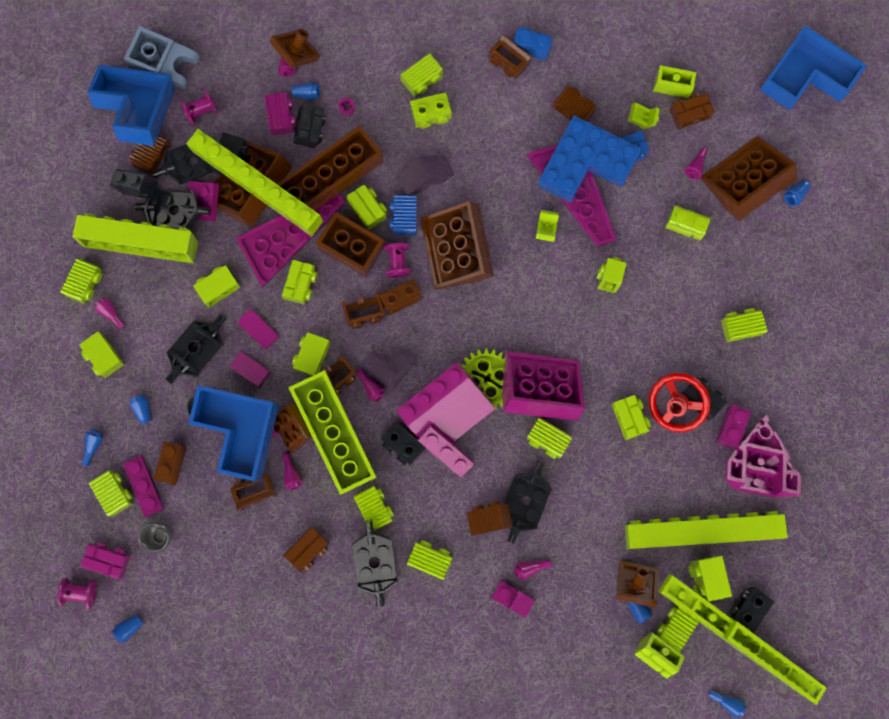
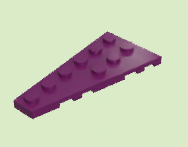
M558 145L527 154L528 159L541 175ZM588 172L572 204L561 198L560 200L595 245L600 247L615 242L616 237L593 173Z
M340 194L315 211L320 214L323 223L313 236H310L296 225L292 226L285 217L280 215L236 238L262 288L333 217L335 212H338L345 205Z

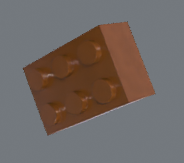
M335 212L317 240L316 246L319 251L366 277L382 253L385 240Z

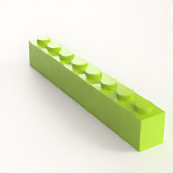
M197 129L186 143L193 153L310 236H313L323 223L320 214L201 130Z
M778 511L766 512V516H759L758 512L746 513V517H739V514H727V518L720 519L719 515L707 516V520H700V516L688 517V521H681L680 518H668L669 522L662 523L661 519H650L647 524H642L641 520L630 521V525H625L627 549L785 539L788 538L785 514L778 515Z

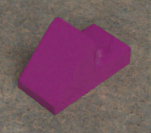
M502 581L499 582L491 597L524 618L527 617L535 602L529 596Z

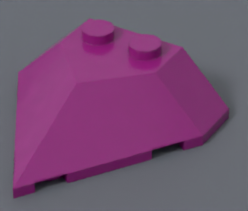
M764 415L726 461L725 481L735 490L770 498L800 496L801 476L798 470H794L789 461L791 458L776 431L773 432L768 423L770 420L767 415Z

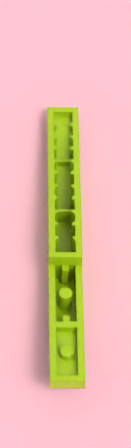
M669 574L658 592L763 669L815 705L818 704L826 690L824 685L740 623L732 620L673 575Z

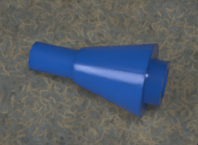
M90 429V432H85V454L82 465H90L93 454H95L105 438L101 436L102 432Z
M711 690L709 694L710 698L719 702L735 719L738 716L743 717L747 706L744 705V700L723 696L714 690Z

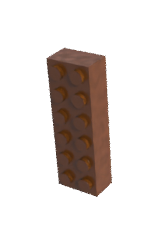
M359 125L281 180L277 185L316 211L384 162L383 154Z

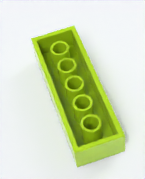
M92 214L77 215L72 236L86 248L187 263H195L198 248L197 239L187 228L180 227L177 230L171 229L167 225L152 226L151 223L147 222L136 224L128 219L116 221L108 216H104L102 219L96 218Z
M324 370L288 387L340 495L376 478V474L326 371Z

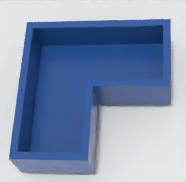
M805 25L767 78L760 91L789 110L798 101L809 83L838 102H841L867 65Z
M99 65L87 93L93 108L118 111L112 125L117 141L154 146L175 88L171 74Z
M573 116L539 179L538 187L571 204L588 172H592L623 187L640 156L642 148L581 118Z
M197 385L188 424L226 433L217 468L218 473L251 481H261L279 403Z

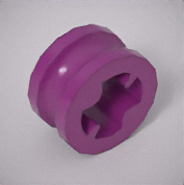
M350 98L340 100L338 104L339 112L343 116H351L355 112L353 100ZM349 104L351 109L349 110L348 108V111H345L343 105Z

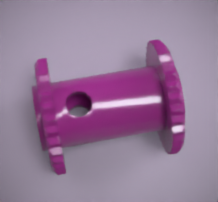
M204 90L205 97L185 105L183 100L181 101L182 109L192 125H194L193 118L211 110H214L215 114L218 113L213 98L207 90Z
M391 243L384 246V251L390 252L391 270L385 272L387 277L401 278L412 274V270L407 269L405 265L404 251L410 248L407 243Z
M63 578L58 588V604L63 606L67 600L85 602L87 609L92 608L97 595V584L92 580L88 586L73 585L69 583L68 578Z

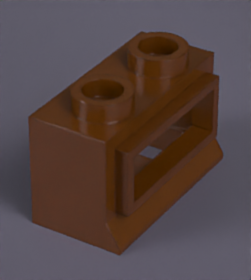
M504 35L489 51L488 58L494 66H500L508 77H514L515 79L524 72L531 62V56ZM504 47L510 52L512 57H517L521 62L516 66L499 53L498 50Z
M414 278L379 295L388 316L422 300L421 292Z
M378 292L375 293L373 298L364 300V297H360L357 299V302L346 305L345 301L341 302L348 327L352 326L353 329L361 328L364 326L363 323L370 321L371 324L379 323L385 317ZM373 306L378 308V313L351 320V312Z
M342 355L338 357L339 360L334 365L324 369L329 379L342 368H345L350 373L334 386L337 396L341 393L340 389L345 384L349 386L356 380L355 376L357 375L356 371Z
M266 473L262 476L267 489L240 500L236 491L260 481L249 480L245 482L242 479L233 483L234 487H231L230 491L238 511H242L245 507L252 504H259L267 498L277 496L269 474Z

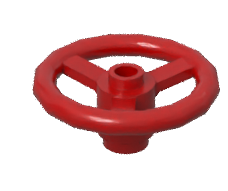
M672 373L663 376L653 385L649 393V409L652 417L661 427L672 432L684 433L696 429L705 422L710 412L711 399L707 388L699 379L687 373ZM674 381H686L694 385L700 392L703 402L689 401L684 394L678 392ZM666 384L671 398L667 403V412L662 417L656 406V396L660 388ZM687 409L701 410L699 416L691 423L685 425L670 423L674 416H682Z

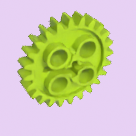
M487 348L484 354L477 350V356L471 352L470 360L466 357L464 358L466 365L462 364L473 379L479 382V387L485 395L487 389H494L496 395L494 397L487 396V398L496 409L497 404L503 407V380L499 381L495 378V373L497 372L504 374L505 358L502 359L503 353L501 352L497 356L495 355V349H493L492 353L489 354ZM486 363L488 370L480 371L478 365ZM472 371L477 372V374L484 378L490 376L491 382H487V384H485L484 379L482 377L472 374ZM493 383L501 385L502 389L497 388Z

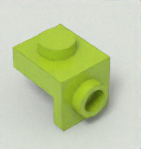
M638 103L631 104L628 121L644 129L650 128L657 124L660 109L657 107L648 109Z
M545 210L540 211L536 239L555 241L559 213Z

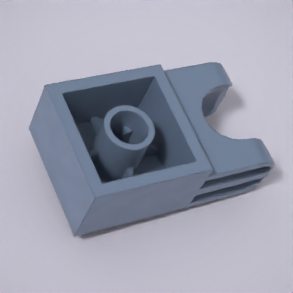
M141 26L138 27L124 57L128 66L136 70L171 74L174 86L186 89L188 83L185 77L176 72L178 65L184 62L196 64L200 59L196 51Z

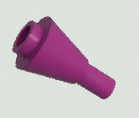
M281 56L278 73L284 77H290L295 74L296 68H291Z
M701 148L698 155L684 169L688 178L699 179L702 177L704 158L708 152L706 148Z
M102 298L96 302V308L94 309L96 312L112 321L119 330L126 326L118 317L110 298Z
M363 369L359 370L357 375L363 382L369 400L375 402L381 400L384 397L385 389L369 378Z
M290 454L282 455L285 465L284 487L289 488V490H296L301 487L300 485L303 483V480L294 465H292Z
M549 559L540 562H517L514 572L517 578L524 581L541 569L551 567V562Z

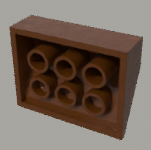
M757 136L705 173L701 180L723 207L740 221L797 179V164Z
M246 141L249 151L247 156L243 158V161L276 184L287 176L292 166L281 154ZM219 175L214 182L219 184L217 209L252 228L267 204L229 177Z
M467 201L420 218L434 289L468 284L494 277L478 204Z

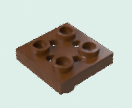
M304 29L272 36L269 41L291 68L317 62L320 58V55L306 40L309 33Z
M294 402L288 404L276 416L274 426L279 431L284 445L289 449L290 453L297 451L312 437Z
M620 561L616 600L656 607L659 568Z

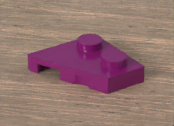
M188 182L190 193L192 190L198 195L200 206L211 207L212 209L211 215H201L197 220L216 222L219 184Z

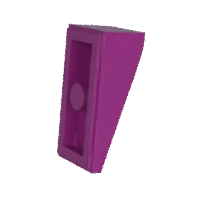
M249 309L237 321L265 350L279 338L252 309Z
M241 351L229 366L259 389L271 374L270 371Z

